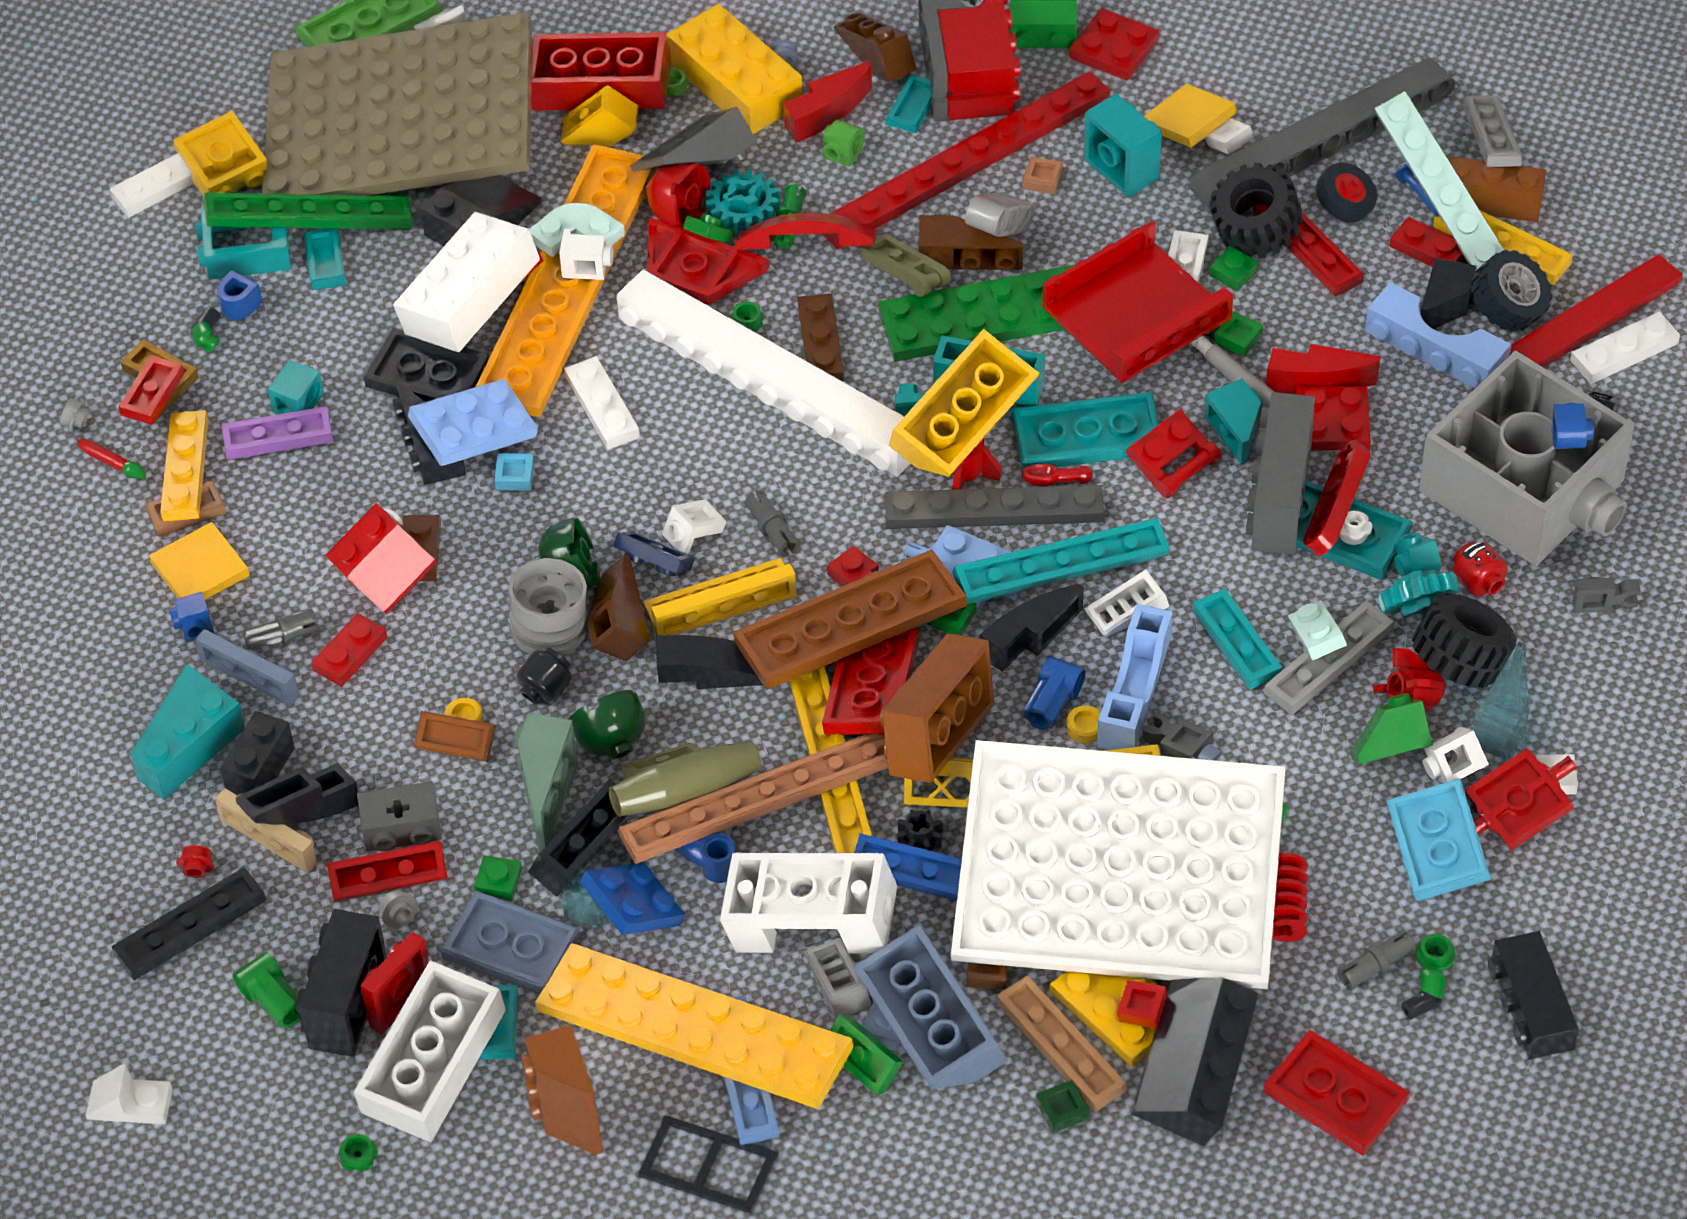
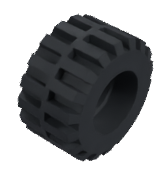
M1254 163L1253 167L1249 168L1247 164L1239 166V171L1234 172L1231 170L1226 174L1228 177L1226 180L1220 179L1216 184L1218 190H1213L1211 194L1210 211L1219 237H1221L1226 248L1231 246L1251 258L1253 254H1257L1258 258H1266V253L1269 252L1275 255L1280 252L1279 248L1281 246L1287 248L1292 243L1290 237H1297L1300 232L1298 225H1302L1303 222L1302 208L1291 178L1288 179L1287 174L1282 169L1277 171L1276 167L1268 164L1265 168L1262 166V163ZM1261 204L1271 205L1261 215L1255 217L1242 216L1245 211L1253 206Z
M1446 593L1445 595L1440 594L1436 596L1431 602L1412 636V646L1418 653L1419 658L1440 676L1460 685L1477 688V686L1485 688L1496 681L1517 645V638L1513 633L1514 630L1506 620L1487 605L1464 595Z

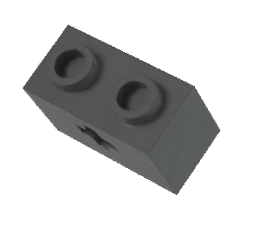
M433 781L357 793L366 852L376 850L387 851L394 847L412 844L421 845L431 841L442 840Z

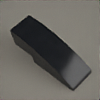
M1075 584L1037 596L1013 608L993 622L979 635V639L989 641L991 665L1003 672L1025 649L1038 656L1083 610L1084 587Z
M656 635L659 683L696 681L697 689L763 685L733 640L693 635Z
M336 763L312 775L302 766L235 798L238 806L254 823L270 825L297 824L323 819L357 807L358 789L356 781Z

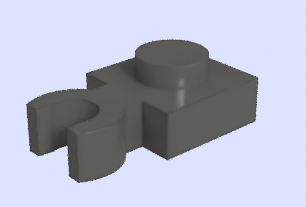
M1613 577L1576 579L1572 600L1574 613L1611 612L1612 605H1620L1624 608L1637 607V595L1641 594L1639 580L1628 579L1615 584Z
M1161 713L1153 715L1154 726L1157 729H1152L1145 725L1142 727L1143 739L1150 744H1160L1161 753L1169 757L1191 758L1194 756L1197 758L1207 745L1214 743L1212 732L1184 719H1180L1176 725L1170 723L1169 718Z

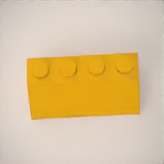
M983 329L893 429L888 446L916 468L949 477L1036 380L1040 373Z

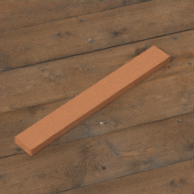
M865 734L619 827V836L634 863L637 864L711 834L721 832L888 768V760L884 757L885 734Z

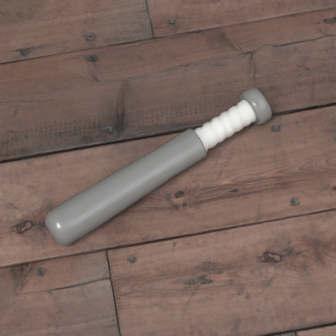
M1204 336L1191 342L1196 349L1204 354L1205 359L1228 380L1235 382L1243 378L1251 390L1255 389L1259 393L1263 406L1269 407L1271 392H1274L1271 388L1234 360L1218 345L1210 343Z

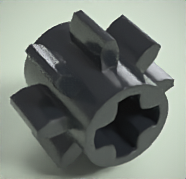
M912 809L906 820L898 819L899 833L897 834V843L932 851L934 847H942L941 833H943L942 820L934 821L930 810L925 812Z

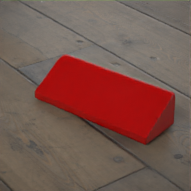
M441 841L326 863L334 901L448 879Z

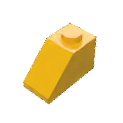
M607 85L564 116L560 142L565 145L592 146L595 144L614 146L623 138H628L634 133L637 127L638 105Z

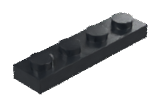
M245 867L111 946L113 954L134 981L266 902L265 893Z

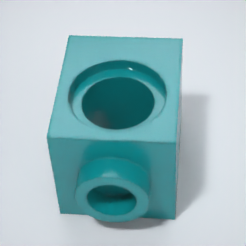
M291 360L287 362L267 389L272 412L276 414L314 409L324 395L320 371L310 365H302Z

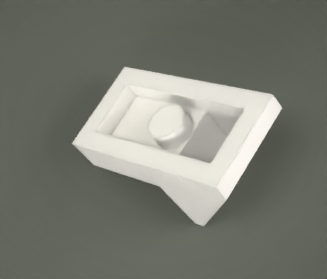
M122 1064L93 1081L86 1118L87 1120L166 1124L173 1091L171 1083L167 1081L131 1079L127 1065Z

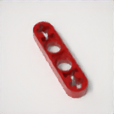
M1357 440L1348 442L1336 456L1303 538V545L1317 556L1327 553L1336 543L1370 459V451Z

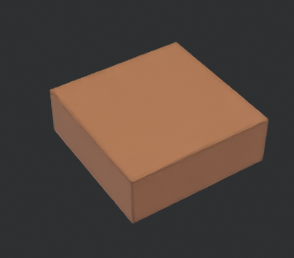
M1030 156L1023 178L1022 189L1056 195L1064 170V162Z

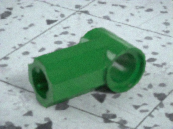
M264 952L232 974L234 982L243 996L251 1003L256 1001L279 1028H290L301 1020L300 1012L296 1011L298 994L287 983L281 968L269 953Z

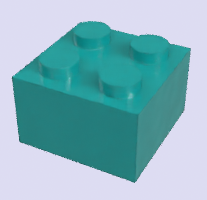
M1116 93L1085 112L1084 160L1129 198L1159 179L1162 131L1154 122L1149 121L1140 114L1132 103L1126 102Z

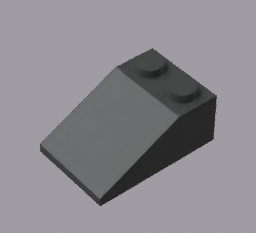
M736 106L703 115L631 164L630 167L633 172L658 170L661 166L681 163H698V165L702 166L713 164L714 167H718L728 161L732 164L743 159L749 154L747 149L757 141Z

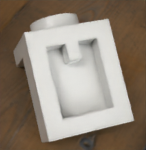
M706 499L674 505L671 508L662 534L675 549L688 554L694 538L722 533L726 520Z

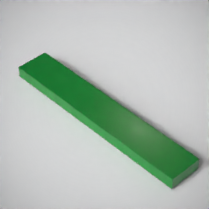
M204 193L203 196L207 226L411 230L413 223L408 196Z

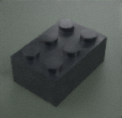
M333 908L329 923L324 922L319 934L320 948L317 956L312 955L307 970L309 979L306 988H301L298 992L296 1011L300 1012L302 1019L301 1032L306 1035L309 1049L355 1057L368 1019L360 985L366 974L371 969L378 968L387 958L379 916Z

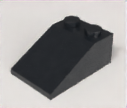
M500 175L454 182L441 187L420 207L424 236L445 246L474 212L519 225L542 203L541 197Z

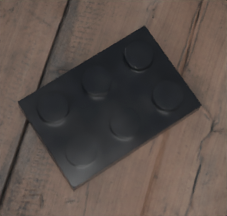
M393 327L365 374L364 383L367 388L398 396L396 384L402 383L424 402L475 388L490 357L487 353L463 347L460 352H456L406 335L404 330Z

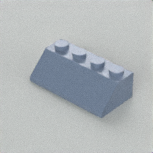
M920 924L853 966L931 1089L975 1083L1008 1062L997 1041Z

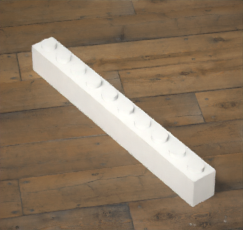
M645 270L639 272L617 294L619 318L626 325L638 328L648 334L654 341L666 344L676 350L682 357L694 360L710 373L722 376L738 389L750 392L766 405L778 408L794 421L806 424L822 437L830 438L844 446L850 453L858 454L869 460L880 470H886L898 477L911 464L888 446L893 429L904 418L899 413Z

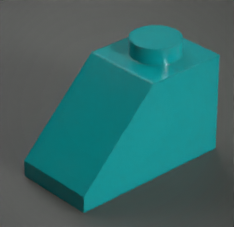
M1243 378L1205 394L1204 418L1240 465L1248 462L1259 427L1260 409L1263 406L1259 393L1255 389L1251 390Z

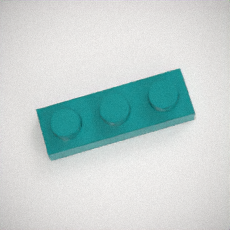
M1226 589L1193 602L1192 612L1248 690L1269 682L1282 671L1280 663Z

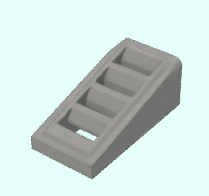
M841 938L804 951L805 958L835 1019H837L839 1014H849L851 1016L871 1007L868 990L853 968L855 964ZM839 956L840 958L827 964L820 965V963L828 961L835 957Z

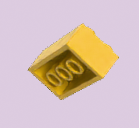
M719 3L667 33L671 65L683 70L688 80L721 110L737 106L752 134L784 116L783 102L803 96L802 75Z

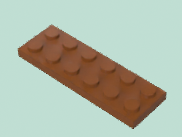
M931 549L733 632L734 642L766 690L966 607L967 599L965 593Z

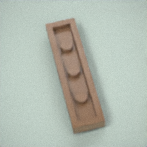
M1028 975L996 995V1004L1066 1081L1073 1080L1082 1099L1094 1112H1097L1126 1092L1127 1083Z

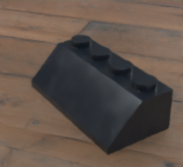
M1225 978L1171 980L1168 983L1166 990L1167 998L1157 1029L1154 1032L1131 1115L1201 1146H1205L1223 1127L1259 993Z

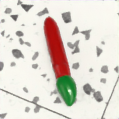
M89 439L78 440V447L83 452L123 472L125 476L142 480L146 478L145 470L138 463L128 461Z

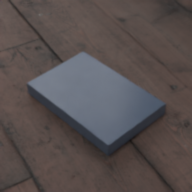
M475 890L441 949V955L443 959L540 994L571 943L576 944L579 940L581 932L579 927Z

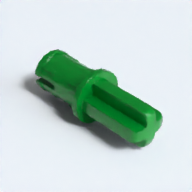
M787 185L784 191L782 206L777 210L776 217L801 213L807 194L806 189L801 187L799 195H796L799 185ZM796 234L774 235L773 241L778 248L789 249L793 246Z

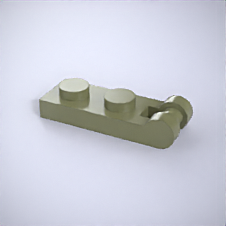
M888 234L876 238L874 246H860L861 259L908 284L919 297L930 293L934 286L940 288L950 282V273L944 265Z

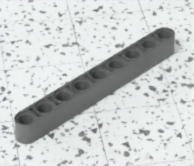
M1433 58L1424 59L1201 169L1191 179L1190 189L1210 210L1212 191L1218 190L1216 184L1220 179L1226 180L1228 178L1226 174L1231 170L1237 172L1240 170L1239 166L1247 164L1248 168L1253 167L1254 163H1262L1264 168L1271 164L1276 167L1277 171L1282 169L1287 174V177H1290L1385 130L1376 114V107L1406 92L1419 113L1446 99L1455 88V80Z

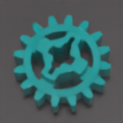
M735 169L731 177L723 173L721 174V183L712 181L711 190L706 191L707 215L721 219V227L726 229L733 227L734 234H739L741 229H748L757 223L774 218L775 213L780 209L779 188H775L774 180L765 181V173L763 172L757 176H752L751 169H748L744 175H740L739 171Z
M1434 569L1430 571H1414L1402 578L1392 581L1393 586H1390L1388 590L1381 591V594L1377 596L1381 611L1384 614L1391 613V615L1401 612L1402 617L1405 618L1408 616H1424L1436 596L1440 594L1445 595L1446 593L1457 595L1461 591L1454 573L1447 574V572L1437 575Z

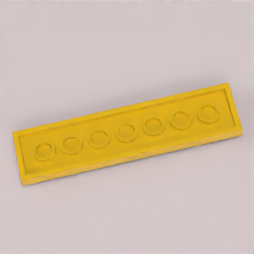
M571 943L535 1001L537 1012L819 1109L853 1049L852 1038L573 943Z

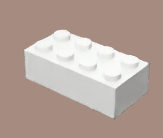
M474 212L393 304L404 333L460 352L540 260L529 229Z
M429 961L354 1091L360 1112L431 1143L506 1011L500 989Z

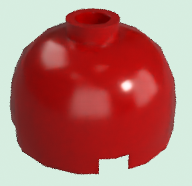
M698 163L661 166L653 177L650 178L646 187V194L652 213L660 221L682 229L687 216L701 219L706 209L700 208L703 197L706 198V191L710 190V177L707 169L702 165H698Z

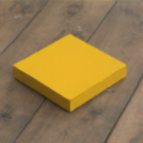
M1186 83L1144 115V117L1159 127L1162 131V136L1192 148L1235 115L1237 109L1235 102Z
M212 522L149 555L152 566L177 598L202 591L204 600L250 576L248 567Z

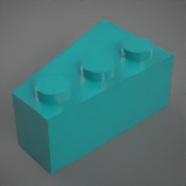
M187 664L131 752L137 779L164 800L243 732L245 725L239 702Z

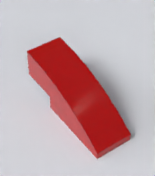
M866 61L808 83V94L783 102L784 127L795 143L815 136L824 131L829 124L832 125L835 120H841L866 97L872 89L870 62Z
M1310 344L1308 354L1273 348L1267 367L1266 385L1276 393L1294 395L1296 386H1374L1378 382L1381 356L1317 344Z

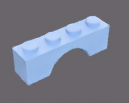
M1391 282L1367 308L1366 332L1376 339L1395 346L1405 354L1414 356L1431 365L1434 369L1462 381L1469 387L1476 388L1510 356L1511 344L1483 329L1466 335H1447L1432 329L1423 321L1419 313L1420 297Z
M1136 604L1126 635L1119 674L1112 692H1107L1098 720V748L1114 750L1137 747L1171 641L1173 612Z

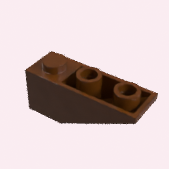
M862 13L847 15L843 22L834 25V30L861 62H870L873 76L889 83L917 70L907 33Z
M919 215V252L944 265L947 269L1023 270V242L1007 236L997 237L967 225L965 219L955 215Z
M626 553L602 574L587 617L593 649L624 661L629 660L651 641L631 558Z

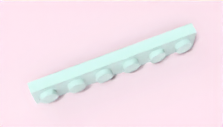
M1403 92L1376 107L1377 116L1468 263L1476 265L1477 270L1494 254L1504 250L1407 93Z

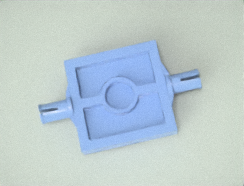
M949 525L945 527L936 543L930 548L909 541L904 550V555L915 557L932 549L953 578L952 571L956 565L1011 553V551ZM1021 591L1002 596L1016 601ZM989 599L975 602L977 603L976 615L980 613Z

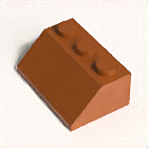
M567 1025L524 1038L527 1054L520 1056L525 1074L524 1082L529 1096L527 1101L533 1120L541 1119L545 1134L594 1155L603 1153L595 1093L572 1026Z

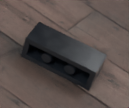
M611 779L598 790L538 854L528 871L529 874L556 897L619 831V827L625 825L631 815L619 817L615 813L609 798V788L616 783Z
M1535 931L1495 940L1492 957H1488V969L1491 978L1498 980L1501 986L1500 998L1505 1013L1511 1012L1513 1017V1033L1517 1045L1524 1046L1529 1060L1575 1050L1579 1028L1541 932Z

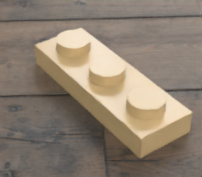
M224 788L215 797L220 820L306 873H309L317 864L314 842L304 831H294L285 824L254 823L236 803L235 797L242 794L235 795Z

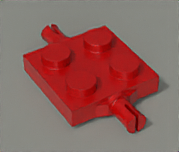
M1526 748L1464 790L1466 797L1478 812V817L1473 820L1477 834L1479 835L1488 829L1490 832L1498 835L1511 852L1573 810L1572 801L1561 789L1559 780L1577 770V766L1571 760V757L1566 756V758L1549 768L1547 765L1539 762L1532 752Z

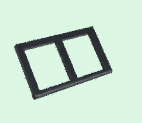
M664 1115L638 1175L640 1178L751 1214L773 1164L779 1156V1152L754 1143L740 1145L738 1138ZM670 1127L713 1140L694 1183L651 1170ZM722 1144L766 1157L746 1201L703 1187Z

